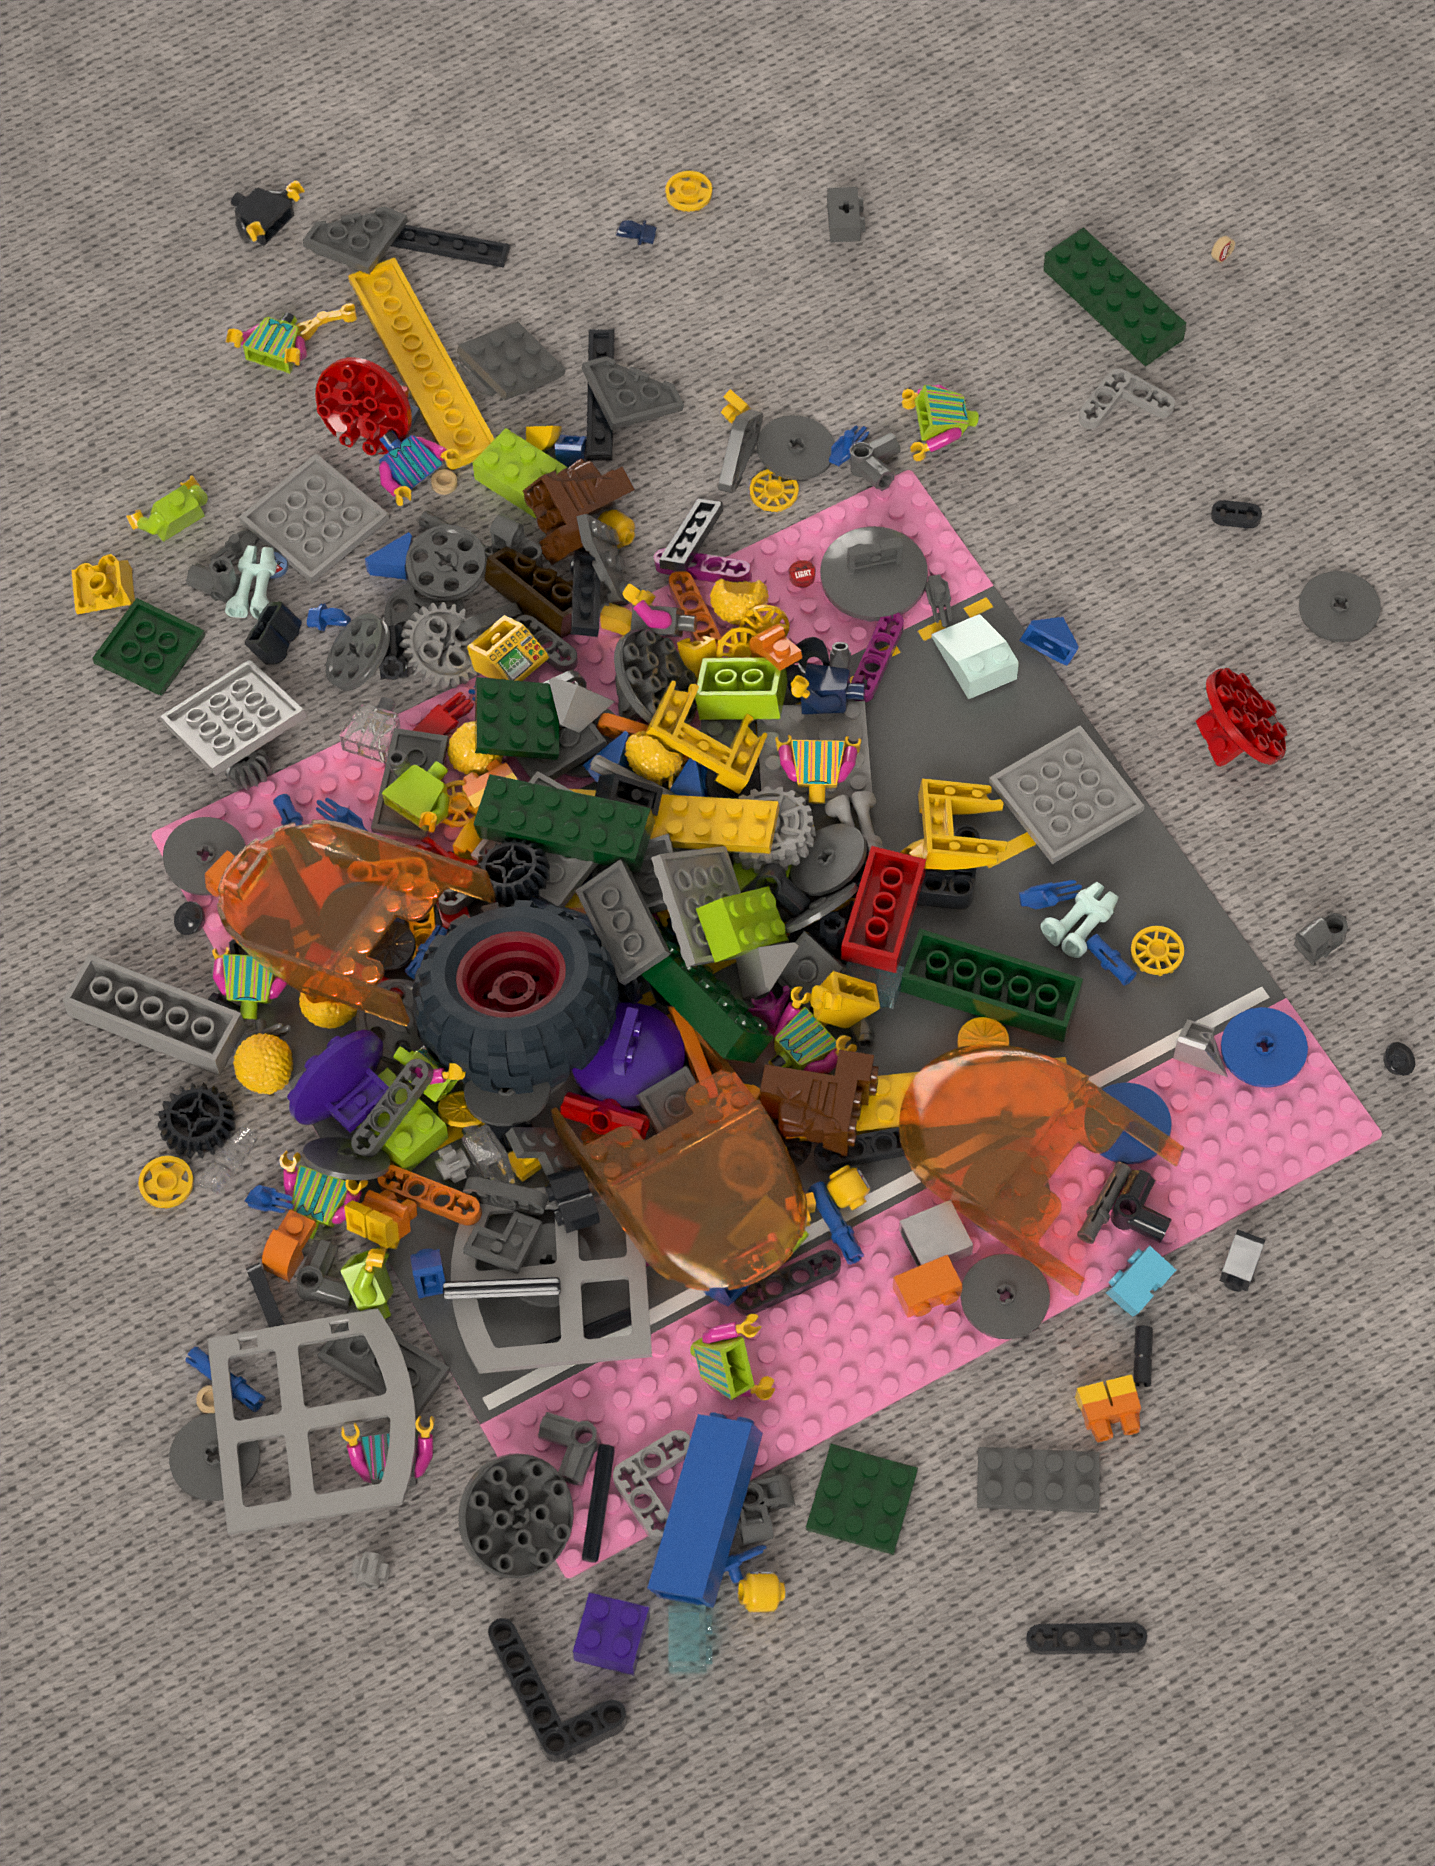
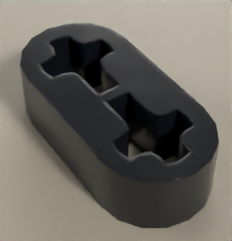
M1220 500L1213 504L1211 510V519L1214 523L1221 526L1255 528L1260 524L1262 517L1260 507L1247 502ZM1221 509L1226 510V516H1220ZM1247 512L1252 513V519H1247Z

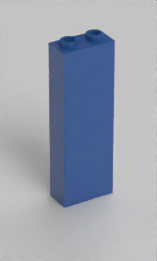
M711 1412L709 1416L697 1415L647 1587L657 1597L714 1608L763 1433L754 1425L755 1422L745 1417H737L736 1420L727 1419L726 1416Z

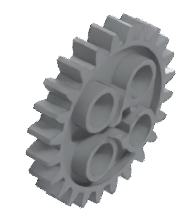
M442 602L438 609L434 603H431L428 609L423 606L418 611L419 613L414 612L410 617L411 620H408L404 625L406 629L400 635L405 638L400 643V647L407 648L401 656L410 658L406 667L414 666L416 668L413 675L423 674V683L428 678L431 679L432 687L441 682L443 689H446L449 683L453 688H456L459 682L466 684L469 678H474L477 672L474 671L467 646L480 635L466 639L461 632L459 626L471 618L464 617L466 610L463 609L460 613H457L455 604L447 610L445 602ZM429 625L434 626L438 630V633L432 632L429 628ZM447 625H449V634L446 637L445 643H442L441 641L445 638L447 633ZM455 634L461 635L464 642L457 640ZM444 647L446 651L441 656V667H439L437 663ZM423 650L430 651L433 658L426 656ZM449 658L455 659L458 666L453 665Z

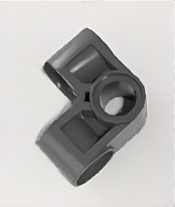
M503 513L499 514L490 527L493 554L508 546L535 560L536 566L543 568L541 547L525 537L522 524Z
M1331 913L1324 919L1321 917L1315 918L1295 934L1294 946L1315 966L1317 960L1323 956L1326 958L1345 941L1348 929L1345 917L1338 913ZM1329 928H1337L1340 932L1331 933Z
M783 1474L749 1482L746 1495L754 1496L757 1501L753 1504L744 1502L738 1526L743 1545L773 1539L770 1511L793 1505L796 1506L790 1478L788 1475Z

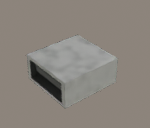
M951 1200L905 1218L899 1223V1232L917 1267L945 1255H948L951 1263L972 1255L973 1243Z

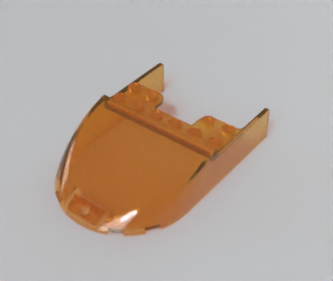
M312 820L311 824L298 826L293 822L272 829L273 834L260 841L256 838L246 845L230 862L218 886V914L230 936L265 969L313 999L322 996L403 1026H407L410 1020L400 995L377 986L384 976V967L381 962L368 957L395 918L398 917L411 922L425 918L442 893L447 889L490 903L496 900L486 870L337 821Z
M696 1031L705 1059L715 1074L688 1089L685 1099L694 1114L646 1141L641 1138L634 1128L621 1126L589 1144H582L557 1107L551 1109L558 1136L578 1165L582 1166L585 1175L643 1258L657 1273L668 1280L673 1279L684 1283L687 1288L710 1291V1288L728 1287V1290H733L753 1284L767 1277L782 1266L793 1254V1248L796 1246L799 1238H802L806 1228L807 1197L796 1166L760 1100H756L727 1060L723 1059Z
M975 1044L959 1047L938 1056L916 1075L908 1087L901 1105L899 1136L902 1150H904L911 1170L935 1195L945 1202L951 1200L956 1210L1078 1296L1082 1291L1085 1278L1039 1245V1240L1059 1216L1062 1209L1060 1198L1044 1185L1077 1143L1093 1153L1101 1154L1107 1152L1123 1131H1125L1176 1167L1181 1161L1185 1148L1089 1081L1088 1075L1042 1053L1010 1045Z

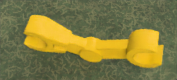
M349 303L343 305L340 310L321 311L312 320L301 322L295 326L299 328L300 336L307 341L322 324L341 319L345 322L357 320L355 305Z

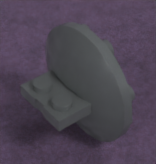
M877 526L854 529L838 537L826 550L820 569L821 585L829 601L846 615L868 622L879 621L880 617L892 615V619L893 614L900 613L902 615L909 611L922 597L928 576L924 554L913 540L896 530Z
M634 629L622 636L617 642L614 652V665L620 717L633 721L643 718L650 724L671 681L676 683L675 690L688 692L689 686L696 683L695 674L685 666L671 639L663 638L653 633L650 629ZM695 698L684 722L686 724H690L695 717L697 710Z
M507 1454L487 1462L471 1477L460 1501L458 1524L462 1542L471 1558L481 1568L491 1574L517 1579L530 1577L545 1570L560 1556L572 1530L573 1502L565 1480L551 1464L532 1455Z

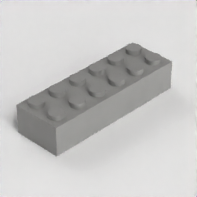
M91 954L87 956L62 1000L68 1016L217 1075L222 1073L235 1049V1044L238 1043L245 1030V1024L240 1012Z

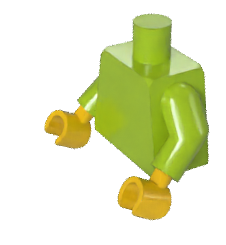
M191 475L189 480L180 483L181 487L153 504L149 518L144 517L140 509L126 517L132 529L139 528L149 534H157L164 542L205 516L201 506L207 503L208 496L194 476Z
M400 1240L389 1248L397 1249ZM380 1245V1248L378 1246L352 1255L340 1271L358 1310L378 1308L383 1318L386 1319L392 1315L387 1301L394 1293V1289L385 1265L389 1253H387L388 1248Z

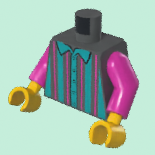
M628 584L624 589V598L633 604L631 631L634 629H650L653 633L664 637H682L683 631L696 632L697 616L684 615V610L676 607L653 606L652 603L656 596L648 590L642 589L640 591L632 584Z
M421 1415L416 1420V1451L409 1486L416 1485L417 1478L424 1475L433 1458V1435L430 1434L435 1425V1418L433 1416L430 1417V1427H423L421 1425ZM354 1423L356 1433L352 1436L346 1435L344 1426H342V1437L345 1441L349 1442L347 1450L352 1467L364 1482L372 1483V1485L379 1484L382 1481L387 1461L390 1433L360 1436L361 1441H358L357 1438L360 1432L356 1423Z

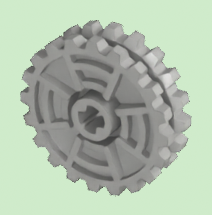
M770 786L763 788V791L758 792L756 789L750 790L751 795L745 796L742 794L738 797L739 799L778 801L780 809L771 853L728 851L729 855L733 854L732 858L736 864L742 862L743 869L754 868L755 873L760 874L763 867L768 863H777L786 871L788 870V865L793 864L796 866L800 863V857L808 856V847L814 846L815 842L812 837L816 836L815 827H813V816H810L812 814L809 805L805 806L806 802L802 796L796 798V792L792 790L786 793L783 787L771 790Z

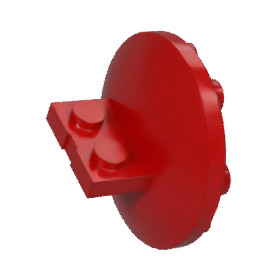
M348 357L333 362L321 373L315 391L317 413L335 437H337L336 432H344L339 437L342 445L351 448L360 436L364 437L367 440L362 445L363 451L367 455L372 456L380 448L383 451L378 454H387L389 452L379 439L390 430L395 433L401 442L406 439L412 422L411 408L408 401L409 388L401 386L384 368L366 359ZM346 437L350 439L351 444H345Z
M1227 667L1225 669H1217L1211 673L1206 680V692L1212 709L1195 722L1209 746L1208 749L1216 766L1221 767L1228 764L1243 752L1257 761L1268 765L1275 764L1281 760L1286 753L1285 737L1288 733L1280 722L1277 721L1272 726L1268 721L1270 717H1275L1274 714L1277 713L1273 703L1269 700H1264L1251 685L1249 678L1244 673L1238 675Z

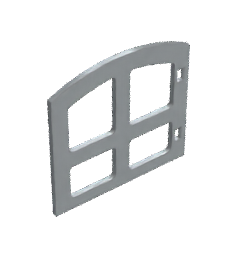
M640 1178L588 1183L591 1193L592 1191L610 1189V1196L593 1197L596 1205L622 1203L624 1205L627 1254L621 1258L582 1261L579 1256L578 1230L566 1233L564 1226L558 1227L555 1220L557 1261L554 1264L521 1267L518 1274L505 1269L478 1271L476 1269L478 1259L464 1254L463 1251L474 1226L479 1225L486 1228L490 1216L517 1211L480 1203L482 1216L477 1223L469 1226L459 1223L451 1259V1281L559 1277L561 1281V1292L559 1294L561 1339L556 1343L496 1348L485 1328L477 1298L452 1299L459 1333L466 1351L479 1374L652 1357ZM544 1187L531 1188V1189H535V1190L541 1191L542 1193H544V1194L546 1195V1192H545V1188H544ZM547 1201L545 1210L557 1209L555 1202L549 1203ZM472 1206L468 1210L464 1209V1215L467 1212H474ZM628 1280L632 1333L628 1336L586 1339L583 1326L582 1285L589 1282Z
M378 1308L207 1339L228 1535L391 1507L404 1503L411 1480L416 1451L415 1399L402 1351L391 1328ZM349 1322V1331L332 1333L330 1325ZM364 1336L381 1369L387 1388L386 1393L380 1396L307 1408L304 1398L299 1355L300 1348L304 1345ZM257 1339L258 1347L241 1350L239 1342ZM275 1352L282 1405L281 1412L246 1420H236L230 1377V1360L259 1353ZM389 1418L391 1420L390 1440L382 1481L375 1485L317 1494L315 1492L310 1450V1432L357 1422ZM273 1437H285L291 1485L290 1499L252 1507L244 1506L238 1452L239 1445L245 1442Z

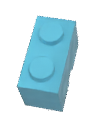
M1151 1246L1143 1251L1138 1248L1127 1260L1130 1266L1124 1273L1121 1270L1117 1271L1108 1282L1111 1287L1106 1294L1132 1317L1138 1314L1154 1295L1150 1293L1151 1289L1156 1291L1159 1287L1161 1288L1176 1271Z

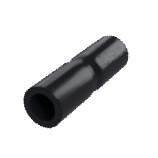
M1146 1325L1135 1327L1134 1353L1136 1357L1134 1359L1133 1380L1135 1386L1139 1387L1140 1383H1144V1387H1150L1152 1379L1153 1328Z

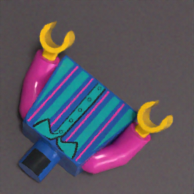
M390 430L379 439L389 451L379 459L380 483L393 497H396V504L398 506L403 505L402 497L412 501L410 489L443 464L441 461L445 460L446 466L452 469L455 466L454 462L450 459L456 458L459 461L461 460L457 449H446L419 436L410 435L401 442L395 433Z

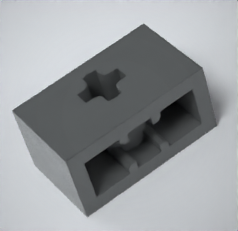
M827 188L830 243L860 241L861 232H865V217H860V212L864 211L863 197H858V188Z

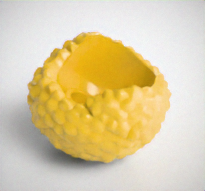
M719 579L711 590L710 603L712 608H714V612L723 621L738 625L741 617L749 609L759 605H767L769 595L767 586L761 580L752 583L747 581L732 583ZM752 614L750 616L754 620L757 619L755 614Z
M475 721L464 723L463 726H460L453 733L449 740L447 755L449 756L450 763L454 769L466 775L477 773L478 776H482L488 772L486 768L488 763L496 759L502 762V755L475 753Z
M639 731L628 737L625 756L629 766L633 768V771L638 776H642L647 780L657 781L658 779L661 780L672 776L681 768L683 764V754L672 747L669 751L666 750L659 743L658 739L644 736L645 731Z
M323 969L314 974L303 985L300 992L299 1005L309 1022L314 1023L315 1026L332 1029L344 1025L356 1016L362 997L354 981L339 971Z
M261 1033L251 1035V1037L241 1042L234 1055L233 1064L236 1078L247 1089L258 1094L267 1093L270 1095L279 1091V1089L282 1090L285 1085H288L291 1072L293 1071V1058L290 1047L286 1041L274 1035H267L266 1033L263 1035Z

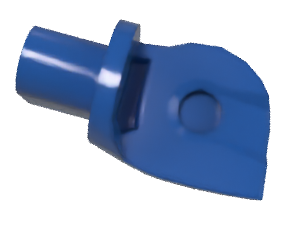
M320 604L318 608H310L307 616V626L318 627L320 631H325L327 625L346 626L351 622V618L343 610L328 608L326 604Z

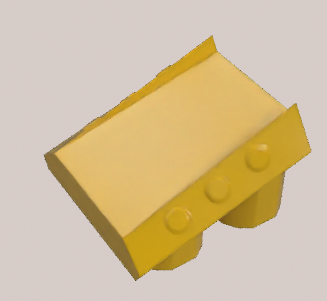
M108 554L99 560L98 565L92 566L90 563H84L71 570L74 604L77 614L132 605L135 601L132 567L128 560L119 561L114 555Z

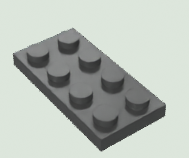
M394 728L388 757L395 750L402 751L407 755L411 766L417 765L428 771L435 761L444 766L449 738L444 735ZM386 761L371 825L372 833L422 840L428 836V831H424L385 805L382 792L395 781Z
M620 859L575 890L597 936L601 939L602 947L604 946L611 955L616 976L620 983L628 984L671 954L625 861Z
M351 1308L350 1311H349L347 1314H349V1313H354V1312H358V1311L355 1310V1309H353V1308ZM349 1322L339 1324L334 1333L349 1331ZM393 1333L402 1351L410 1375L417 1419L450 1373V1367ZM364 1336L327 1341L318 1353L319 1360L374 1394L380 1396L386 1393L387 1388L381 1369Z
M978 1447L977 1508L1099 1513L1100 1452Z

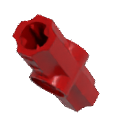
M568 1092L561 1104L560 1114L564 1118L587 1124L597 1134L603 1135L613 1132L643 1141L649 1129L650 1119L648 1116L624 1109L613 1099L607 1098L601 1102Z

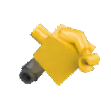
M833 971L821 985H815L812 988L810 1004L814 1010L813 1016L824 1027L828 1024L841 1028L850 1027L857 1047L868 1048L874 1043L873 1037L875 1032L867 1016L880 1009L876 984Z

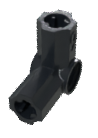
M388 625L390 629V642L386 655L379 666L381 679L395 680L408 677L406 667L408 659L401 656L404 648L400 647V643L404 640L400 636L403 632L402 625Z
M777 863L765 865L761 873L740 890L741 893L769 886L776 903L791 918L797 917L810 902V899L786 877L785 869ZM766 878H773L777 883L769 882Z
M831 911L820 918V928H801L790 933L789 943H795L804 931L809 932L837 959H841V946L845 935V918L841 917L838 912Z
M1133 1169L1113 1207L1110 1216L1111 1222L1118 1229H1131L1161 1243L1172 1219L1144 1206L1156 1180L1152 1178L1150 1173L1142 1169ZM1120 1209H1127L1132 1215H1126Z

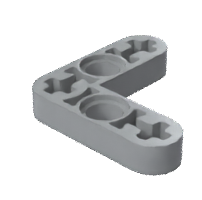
M1114 369L1108 373L1082 406L1079 412V422L1085 428H1097L1121 398L1130 401L1155 416L1168 417L1174 411L1175 400L1169 393L1123 369ZM1123 379V382H1119L1115 386V390L1112 389L1114 380ZM1136 390H1144L1148 395L1139 398L1134 395V392ZM1102 395L1109 396L1112 401L1109 403H1101L1100 401H1098L1097 398ZM1163 402L1167 403V406H1163L1162 408L1158 407V405L1163 404ZM1096 407L1097 411L1095 418L1092 417L1090 419H1087L1086 416H1090L1093 413L1094 408Z
M682 1430L668 1433L619 1463L613 1471V1481L617 1490L646 1534L656 1542H661L663 1532H660L659 1529L652 1530L654 1522L650 1515L655 1511V1517L658 1522L664 1523L667 1522L669 1513L648 1482L685 1460L691 1438ZM674 1440H677L679 1443L684 1441V1450L679 1451L678 1448H674L669 1452L670 1459L667 1460L661 1447H664L665 1452L673 1448ZM650 1454H656L661 1458V1463L656 1468H649L644 1464V1459ZM624 1471L627 1474L634 1473L632 1481L636 1488L632 1492L627 1480L620 1481L622 1479L621 1473ZM638 1495H648L652 1500L650 1506L645 1509L638 1508L634 1503Z

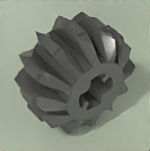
M258 748L225 770V775L231 785H234L237 790L242 788L249 790L252 786L258 787L259 783L267 781V776L272 774L271 760L268 754L265 753V750Z

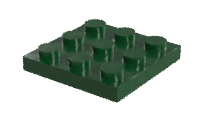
M136 598L92 659L94 664L159 696H163L206 635L203 629Z
M477 677L475 681V753L558 760L559 719L550 683Z
M830 1444L806 1524V1530L894 1555L918 1468Z

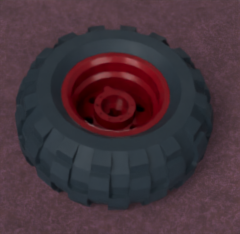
M515 900L514 906L499 908L498 902L481 906L480 914L472 918L463 914L450 923L446 935L438 934L428 946L421 966L417 969L412 988L414 999L412 1008L421 1041L435 1060L439 1058L441 1066L449 1072V1063L459 1065L462 1071L466 1072L464 1079L461 1081L466 1084L472 1080L476 1087L484 1091L499 1093L501 1087L512 1088L515 1094L534 1092V1085L548 1082L553 1087L567 1081L571 1070L574 1068L583 1070L594 1059L600 1046H603L605 1040H607L616 1020L615 1010L619 1003V993L615 967L610 953L604 946L602 947L601 939L579 918L574 920L564 909L551 904L545 909H540L533 901Z

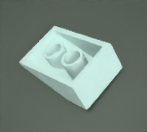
M980 614L932 634V639L968 699L1017 679L1019 664L1017 658L1006 640Z

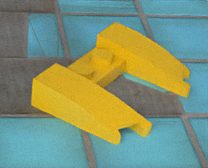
M671 681L644 736L658 739L659 743L666 750L669 751L672 747L718 773L715 781L739 794L750 779L767 733L765 732L760 737H757L748 727L754 719L751 715L746 714L730 748L684 722L699 686L691 684L688 692L675 690V681Z
M922 778L918 801L919 813H922L924 845L922 853L923 859H926V869H969L997 864L999 858L996 856L997 853L1005 852L1008 843L1006 841L954 836L952 815L1002 811L1004 804L1001 799L989 800L986 796L991 793V786Z

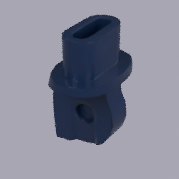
M625 220L617 228L616 236L637 239V245H641L642 242L653 245L656 226L646 224V220H643L642 225L632 220Z

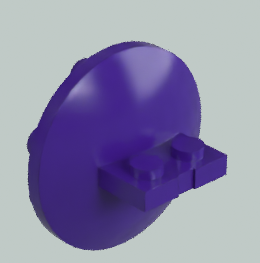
M618 1003L615 1010L616 1020L604 1045L600 1046L594 1059L583 1070L574 1068L572 1073L578 1086L591 1099L602 1102L604 1099L609 1098L617 1101L624 1109H640L642 1106L635 1095L684 1067V1043L676 1025L661 1011L640 1003Z
M365 1029L350 1033L342 1038L336 1036L331 1039L327 1049L319 1056L314 1055L308 1059L305 1064L306 1070L295 1087L289 1092L287 1099L290 1101L289 1111L291 1116L302 1125L316 1124L333 1116L351 1133L367 1118L389 1088L375 1074L383 1055L382 1040L374 1032Z

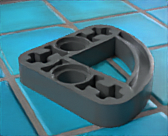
M749 409L735 418L727 445L718 490L732 494L741 483L742 474L750 456L752 457L763 421L762 412Z

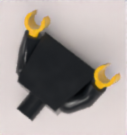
M294 181L283 191L255 188L247 197L239 192L235 193L231 199V205L235 207V226L242 240H252L253 242L257 241L262 246H265L294 217L292 201L297 202L300 199L299 194L305 192L298 181Z

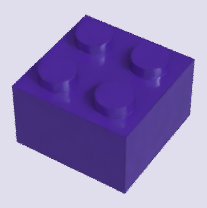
M589 1593L573 1648L574 1661L634 1676L650 1619L649 1607Z

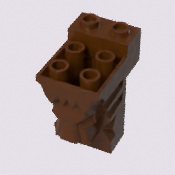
M580 459L568 469L564 468L558 474L556 471L542 475L522 491L525 503L533 510L537 518L538 527L547 536L539 544L541 545L543 556L549 560L551 566L574 555L575 551L584 548L577 516L584 514L593 516L615 505L635 490L623 466L601 475L591 461L585 462L583 459Z
M839 1049L835 1076L765 1064L760 1087V1115L778 1119L779 1131L783 1137H805L808 1141L823 1143L824 1148L840 1153L842 1156H847L849 1146H855L857 1120L860 1119L862 1105L868 1106L870 1096H876L879 1067L874 1066V1055Z

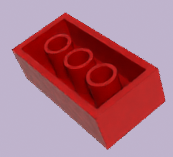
M871 846L842 942L841 960L897 973L925 877L926 859Z

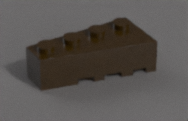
M508 546L487 557L485 582L510 602H516L520 610L535 618L561 639L571 634L573 580L568 582L558 577V572L553 569L536 566L535 560Z

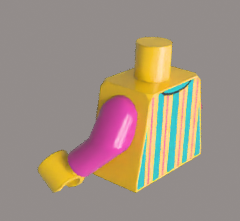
M788 735L787 742H780L778 736L775 737L776 749L779 752L780 764L788 778L793 782H797L798 787L809 788V803L824 804L826 788H837V784L844 782L855 767L857 754L861 746L860 738H858V743L851 744L848 742L849 736L845 737V741L792 740L791 735Z

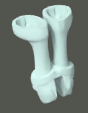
M247 546L243 557H241L238 563V570L241 572L238 590L235 596L228 600L225 607V613L230 617H247L249 591L252 579L257 576L255 592L250 605L252 616L258 619L262 610L269 603L267 599V586L270 577L275 574L277 566L273 548L263 547L260 564H256L257 547Z
M1095 882L1076 895V904L1063 919L1059 921L1052 917L1046 918L1040 926L1042 933L1054 946H1058L1062 942V950L1065 954L1079 958L1087 951L1085 939L1099 922H1106L1111 917L1119 897L1109 891L1098 901L1104 886ZM1084 914L1088 915L1081 926L1065 938L1076 922Z

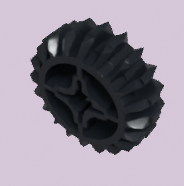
M516 837L512 842L505 838L504 843L500 845L494 842V848H485V856H478V864L474 865V881L479 894L482 897L484 896L488 903L498 902V906L504 904L505 907H510L511 904H515V900L530 901L532 896L539 897V890L546 889V882L550 880V864L545 852L540 849L536 842L530 843L526 839L520 842Z
M204 1082L199 1089H196L195 1084L191 1083L190 1089L186 1091L184 1087L180 1086V1094L176 1095L170 1092L171 1102L163 1101L162 1106L164 1110L158 1113L160 1119L158 1121V1128L161 1130V1138L163 1141H167L166 1144L170 1150L175 1148L179 1156L185 1150L187 1157L190 1159L193 1157L194 1152H197L199 1158L203 1159L205 1150H209V1153L214 1156V1146L217 1145L219 1148L224 1149L225 1144L222 1138L224 1140H231L232 1135L230 1131H234L236 1128L234 1122L236 1120V1113L233 1111V1103L227 1100L228 1098L224 1091L219 1093L215 1085L208 1090L207 1084ZM209 1104L215 1107L220 1112V1115L213 1116V1113L206 1112L205 1105ZM174 1124H181V1127L187 1128L189 1136L187 1137L177 1132ZM210 1131L209 1133L201 1136L204 1132Z

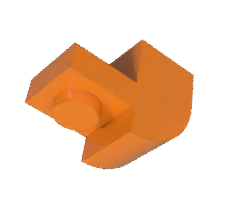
M775 624L750 639L752 658L765 657L779 671L802 659L801 650L785 636V630L780 625Z
M290 1209L277 1230L273 1229L266 1242L262 1255L264 1270L290 1282L304 1259L302 1249L315 1230L316 1222Z

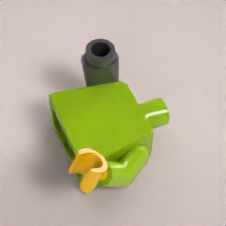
M395 750L389 754L387 759V766L392 771L395 781L382 792L385 805L427 832L429 830V832L433 833L436 826L448 817L450 798L446 785L441 781L448 773V770L437 761L433 763L428 771L417 765L411 766L407 755L402 751Z

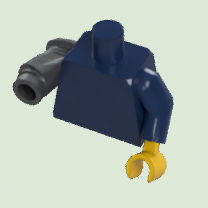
M837 642L832 645L830 666L808 663L805 676L797 675L791 682L792 694L795 697H801V714L844 713L847 710L849 699H865V684L850 683V670L848 669L851 652L847 643Z

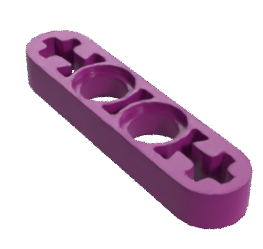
M666 548L659 549L653 556L656 571L661 574L671 575L675 571L660 568L659 559ZM697 553L691 563H696V565L688 567L686 570L693 579L713 583L719 579L732 583L740 581L750 582L752 580L751 568L748 562ZM713 567H721V569L718 571H708L710 568Z
M900 613L893 614L892 619V615L880 617L851 683L864 684V679L867 680L865 699H853L854 701H865L867 703L874 697L903 632L904 619ZM891 621L895 622L896 625L892 626L890 634H888L887 624L889 625ZM883 641L888 643L889 648L880 651L874 645L877 642ZM868 663H876L880 669L876 672H869L865 669V666Z

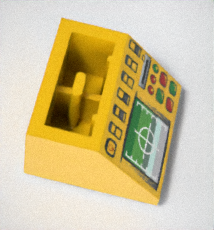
M505 615L467 646L474 671L493 679L523 681L549 659L548 653L523 624Z

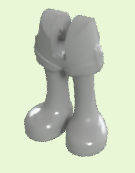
M858 791L852 794L851 801L858 815L861 833L866 840L868 857L871 846L883 849L884 847L881 838L874 833L870 818V809L877 802L875 795L870 791ZM840 795L826 803L825 811L829 817L839 818L841 824L855 827L847 795Z

